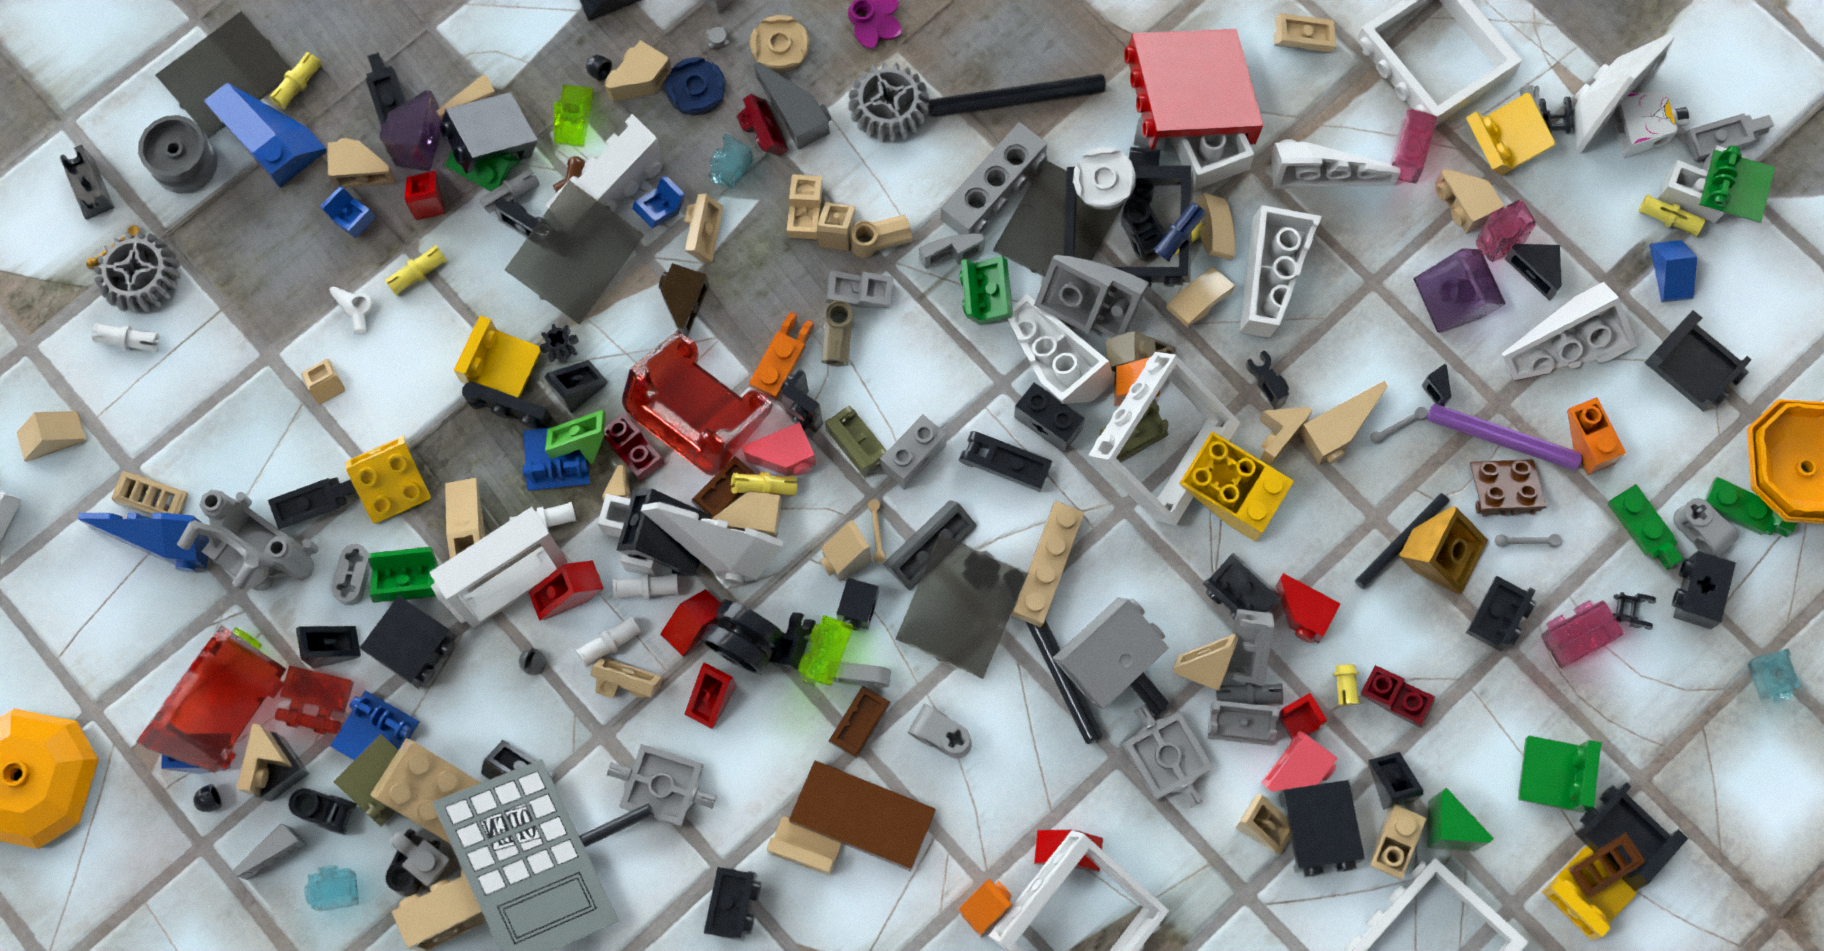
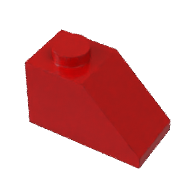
M591 560L562 564L528 593L538 619L541 621L587 603L601 592L604 587L594 562Z
M1283 573L1276 584L1278 594L1282 596L1280 600L1289 628L1296 631L1295 635L1299 639L1308 643L1314 641L1319 644L1341 603Z

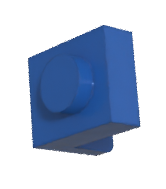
M663 176L659 180L657 189L635 200L632 209L653 229L679 214L685 194L678 185L674 184L667 176Z
M339 186L321 204V209L335 225L354 238L366 230L369 224L376 218V215L369 208L355 200L342 186Z

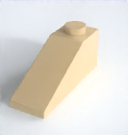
M1385 381L1303 424L1299 435L1318 465L1327 460L1329 464L1334 463L1346 455L1345 450L1388 387Z

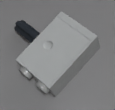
M1117 597L1061 649L1053 659L1092 706L1104 710L1130 685L1151 712L1158 715L1166 709L1169 703L1146 676L1144 671L1169 647L1162 640L1165 638L1164 633L1154 623H1148L1143 617L1144 609L1134 599L1129 600Z

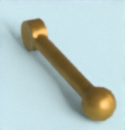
M136 225L130 226L127 230L128 234H131L133 237L136 236L138 231L141 232L140 228ZM125 235L119 240L124 241ZM104 250L98 256H105L107 252ZM97 256L95 258H88L86 261V266L89 269H94L99 264Z

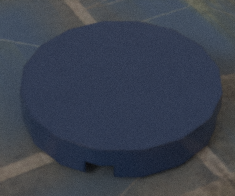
M700 57L686 58L675 64L665 82L667 97L673 107L683 114L692 116L704 115L716 109L723 101L726 91L724 75L719 67L713 62L710 63Z

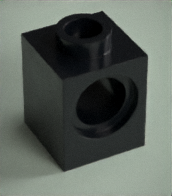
M847 578L836 613L837 619L842 622L841 625L854 631H860V628L869 629L879 597V586Z

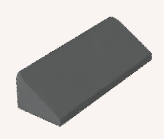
M950 500L895 551L883 565L910 590L977 525L958 502Z

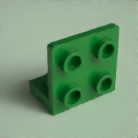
M1527 736L1523 751L1518 800L1580 813L1594 808L1602 742L1587 740L1581 745Z

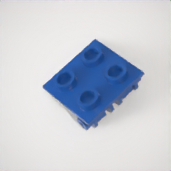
M549 428L523 431L525 449L523 476L526 478L527 491L590 485L589 462L580 450L551 459L545 452L547 429Z
M365 690L360 698L355 696L351 700L349 707L353 710L330 747L355 760L382 734L399 750L406 738L410 739L420 721Z

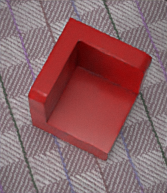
M1311 693L1283 707L1278 717L1291 740L1294 739L1299 731L1310 735L1321 729L1327 722L1326 717Z

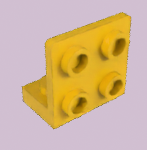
M1530 93L1521 95L1487 116H1483L1476 111L1466 117L1492 170L1500 175L1508 173L1556 145Z
M480 315L455 365L454 372L464 384L476 382L520 398L542 352L540 347L498 331L491 319Z
M404 435L346 461L345 469L373 524L379 523L431 498L410 454L409 445Z
M1586 846L1541 892L1577 928L1593 941L1602 938L1611 929L1608 924L1636 896V891L1620 878L1588 899L1568 870V867L1593 852ZM1599 859L1593 863L1603 878L1609 875ZM1587 867L1582 870L1591 885L1597 882Z

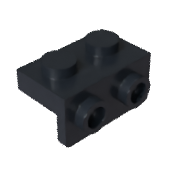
M799 369L795 375L790 374L781 387L785 412L792 416L791 420L794 424L800 422L803 430L809 428L816 433L823 424L820 404L807 395L809 389L806 373Z
M1232 553L1216 572L1203 583L1208 589L1206 594L1217 604H1225L1231 610L1230 616L1234 620L1237 609L1267 613L1282 597L1235 553Z
M1496 576L1487 590L1466 634L1500 652L1508 644L1514 646L1522 632V629L1518 627L1522 617L1528 618L1535 607L1536 601L1532 600V597L1536 590L1529 587L1525 591Z
M717 867L704 934L743 942L745 934L751 935L755 915L750 914L752 901H758L762 884L761 881H757L758 875L755 872H743Z

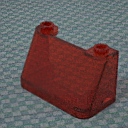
M677 330L630 368L622 395V405L633 419L703 473L713 476L732 459L771 412L773 402L766 395L755 390L748 391L741 398L697 364L699 353L696 343Z
M221 625L191 663L136 742L148 750L214 773L219 768L225 771L237 755L232 752L235 742L262 702L268 696L274 699L281 690L284 682L280 679L287 669Z

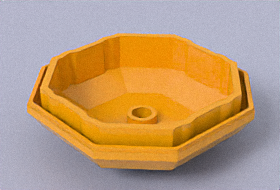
M1778 399L1747 428L1751 490L1785 522L1824 524V402ZM1801 464L1808 469L1809 473L1802 470Z
M15 708L0 717L1 842L40 849L80 824L99 759L77 721ZM21 769L22 776L19 780L15 781L14 774Z

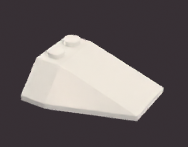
M1665 35L1618 57L1610 66L1605 63L1594 75L1593 78L1596 81L1591 86L1586 83L1574 97L1578 101L1573 108L1572 120L1575 146L1580 154L1601 133L1618 105L1633 90L1640 92L1657 74L1674 40L1672 35Z

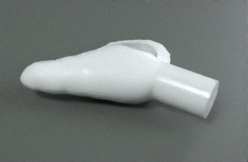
M331 287L330 293L344 312L352 317L354 333H365V317L368 316L373 308L371 298L367 294H353L337 287Z

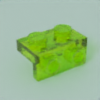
M823 615L820 625L817 623L814 625L809 640L812 642L809 654H803L798 668V672H801L803 683L814 687L816 682L827 686L833 684L853 631L851 624Z

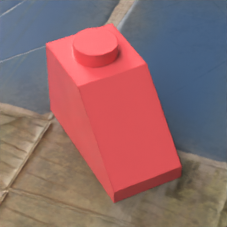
M800 422L742 446L747 462L785 476L795 474V476L803 475L809 472L813 465H816L814 452Z
M1299 731L1262 780L1261 784L1272 792L1318 785L1321 780L1326 781L1333 774L1336 768L1334 763L1338 758L1308 735Z

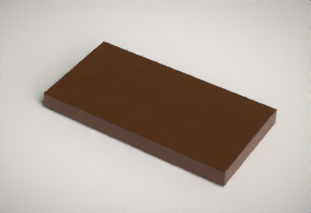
M814 760L791 813L789 822L912 871L936 809Z

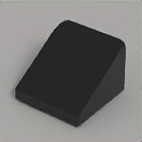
M1446 364L1430 373L1422 384V388L1434 403L1444 407L1451 398Z

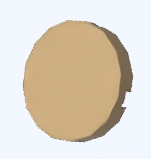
M775 15L767 17L751 33L750 48L753 59L776 73L794 70L808 56L810 45L807 30L790 16Z

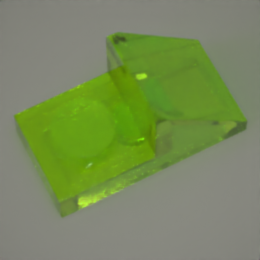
M563 84L560 101L554 102L555 144L584 147L594 97L593 88Z

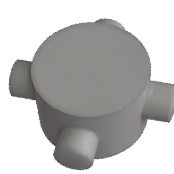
M724 26L721 28L714 27L706 31L710 42L708 45L710 49H720L729 45L730 41L726 37L727 29Z

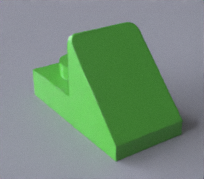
M604 410L547 429L545 452L553 459L580 450L587 461L593 464L604 437L606 419Z

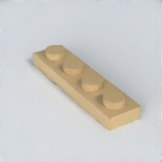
M1055 500L1012 610V616L1041 628L1084 512Z

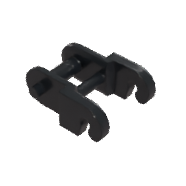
M1564 97L1563 103L1564 105L1566 104L1564 113L1550 114V111L1547 110L1545 99H1539L1540 111L1543 112V119L1551 134L1552 131L1565 130L1566 134H1570L1571 128H1573V124L1570 121V116L1573 112L1570 97ZM1563 118V124H1552L1551 119Z
M1624 592L1613 596L1618 602L1616 613L1611 614V618L1616 619V622L1619 623L1621 621L1630 622L1629 627L1653 629L1652 623L1638 620L1635 612L1637 602L1648 601V603L1654 604L1656 603V597L1637 593L1635 596L1625 595ZM1625 602L1632 603L1630 615L1623 614Z

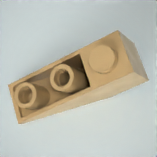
M477 478L445 483L446 534L450 559L485 537Z

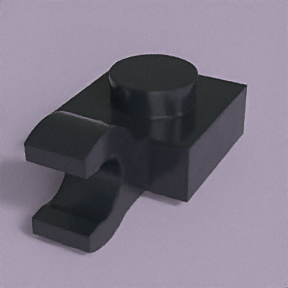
M1262 351L1259 357L1264 365L1257 366L1250 358L1247 360L1246 368L1256 377L1258 387L1275 410L1285 404L1289 396V387L1281 375L1277 376L1273 369H1270L1271 357L1266 351Z
M793 612L789 618L787 632L784 633L778 648L772 651L769 663L781 668L798 670L809 641L805 636L810 635L814 631L816 621L805 619L803 625H801L804 614Z

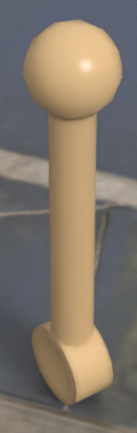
M872 499L868 503V509L872 512L876 545L874 560L877 563H883L886 560V554L882 551L878 515L881 504L877 499Z

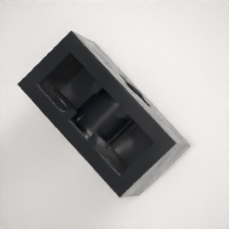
M1033 382L1015 405L1014 418L1063 453L1067 451L1083 430L1085 418L1066 404H1062L1035 382Z
M1701 551L1695 552L1688 559L1685 558L1679 571V576L1683 577L1681 588L1676 589L1672 599V606L1676 607L1673 618L1707 629H1713L1722 622L1736 562Z

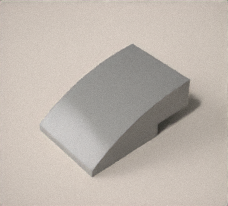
M1054 255L1034 306L1088 334L1094 328L1110 337H1114L1129 331L1149 282L1122 270L1094 261Z

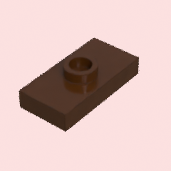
M736 456L692 498V503L699 510L710 514L711 519L744 494L732 493L731 488L735 487V485L731 486L733 473L757 475Z
M862 685L830 737L829 743L857 759L890 706V701Z

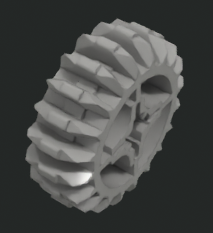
M884 62L880 70L872 65L871 74L862 71L860 74L861 80L855 79L853 82L854 89L849 91L850 101L848 102V108L852 112L851 119L853 122H858V129L860 131L867 129V136L869 138L878 134L880 142L883 141L885 136H890V141L894 142L896 139L895 135H900L905 140L907 138V130L915 134L917 131L916 124L923 125L925 122L924 115H927L929 112V106L927 105L929 94L926 93V84L920 82L918 73L911 75L909 66L901 71L897 62L893 68H888V65ZM877 89L878 94L870 98V102L865 103L869 94ZM913 101L910 109L900 116V110L906 107L908 102Z
M138 231L135 237L126 233L124 241L114 238L116 245L112 248L104 246L107 254L105 256H97L98 261L102 264L94 267L95 273L98 275L94 280L100 287L98 289L99 293L106 298V301L111 306H116L120 311L124 312L129 309L132 313L137 314L140 307L143 311L149 312L151 304L161 308L159 300L163 297L170 299L168 290L177 289V284L173 280L181 278L180 273L176 270L180 267V264L175 258L176 253L171 247L169 248L163 239H158L151 233L145 236L144 233ZM147 254L157 257L158 266H153L149 263ZM117 279H122L128 286L127 291L118 289Z

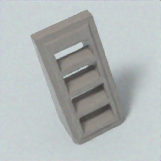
M279 824L233 869V873L237 877L247 880L300 850L306 843L291 827Z

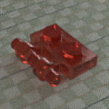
M289 665L280 697L290 700L291 704L289 710L277 708L275 720L286 722V726L298 728L299 726L311 728L314 730V733L325 735L327 732L338 734L341 729V722L330 720L332 710L345 713L354 682L350 679ZM304 704L319 707L317 716L303 713Z

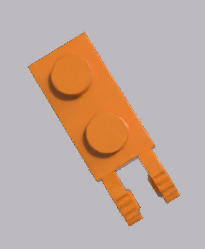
M789 312L786 316L780 332L777 331L748 383L749 387L776 400L782 392L783 382L792 374L806 348L805 344L814 328V322L806 320L797 340L789 337L788 335L797 321V314Z

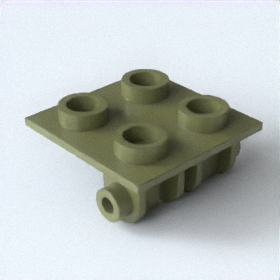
M382 734L333 781L381 827L396 811L373 798L370 794L398 752V749Z

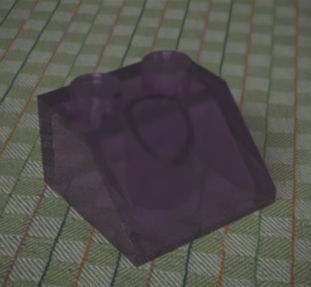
M425 90L389 112L386 124L383 123L381 125L380 141L385 146L395 166L431 171L440 137L439 125L441 123L437 113L440 107L432 91Z
M1462 248L1413 278L1437 333L1479 320L1506 304L1480 249Z

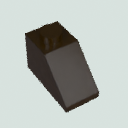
M672 263L669 271L663 272L659 281V289L680 337L687 340L709 288L706 274Z

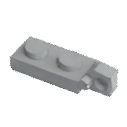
M1743 113L1689 129L1685 132L1684 137L1696 162L1706 159L1716 145L1726 149L1730 145L1739 148L1752 145L1760 140V135L1769 133L1770 128L1774 124L1770 115L1752 120L1750 115Z

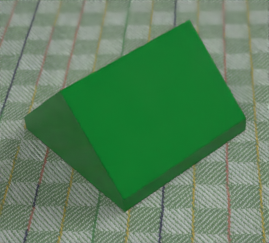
M1447 787L1428 801L1427 848L1476 851L1494 839Z

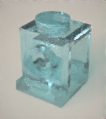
M725 134L723 136V148H718L711 157V172L708 176L720 186L726 184L733 189L752 164L753 156L750 147Z
M1789 648L1758 656L1747 663L1760 700L1772 697L1774 702L1783 701L1794 697L1792 691L1800 688L1789 658L1791 655ZM1775 671H1777L1780 680L1776 678Z

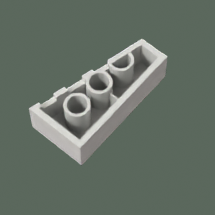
M633 114L625 121L628 127L618 137L614 133L606 141L608 146L599 157L592 155L585 163L582 175L579 178L572 176L545 205L550 217L575 240L580 236L587 235L593 229L594 224L603 216L607 217L613 213L620 201L625 197L634 195L639 189L640 184L648 177L656 176L664 164L657 138Z
M1261 205L1252 219L1239 333L1270 338L1280 326L1292 295L1293 287L1301 272L1302 264L1322 216Z

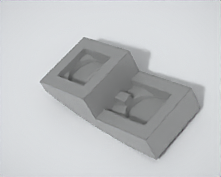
M960 234L938 239L919 248V260L924 268L927 269L952 255L959 265L961 260L970 259L984 251L985 238L982 234Z
M831 270L828 277L825 303L830 304L841 300L848 303L851 307L889 308L893 277L863 272L860 276Z

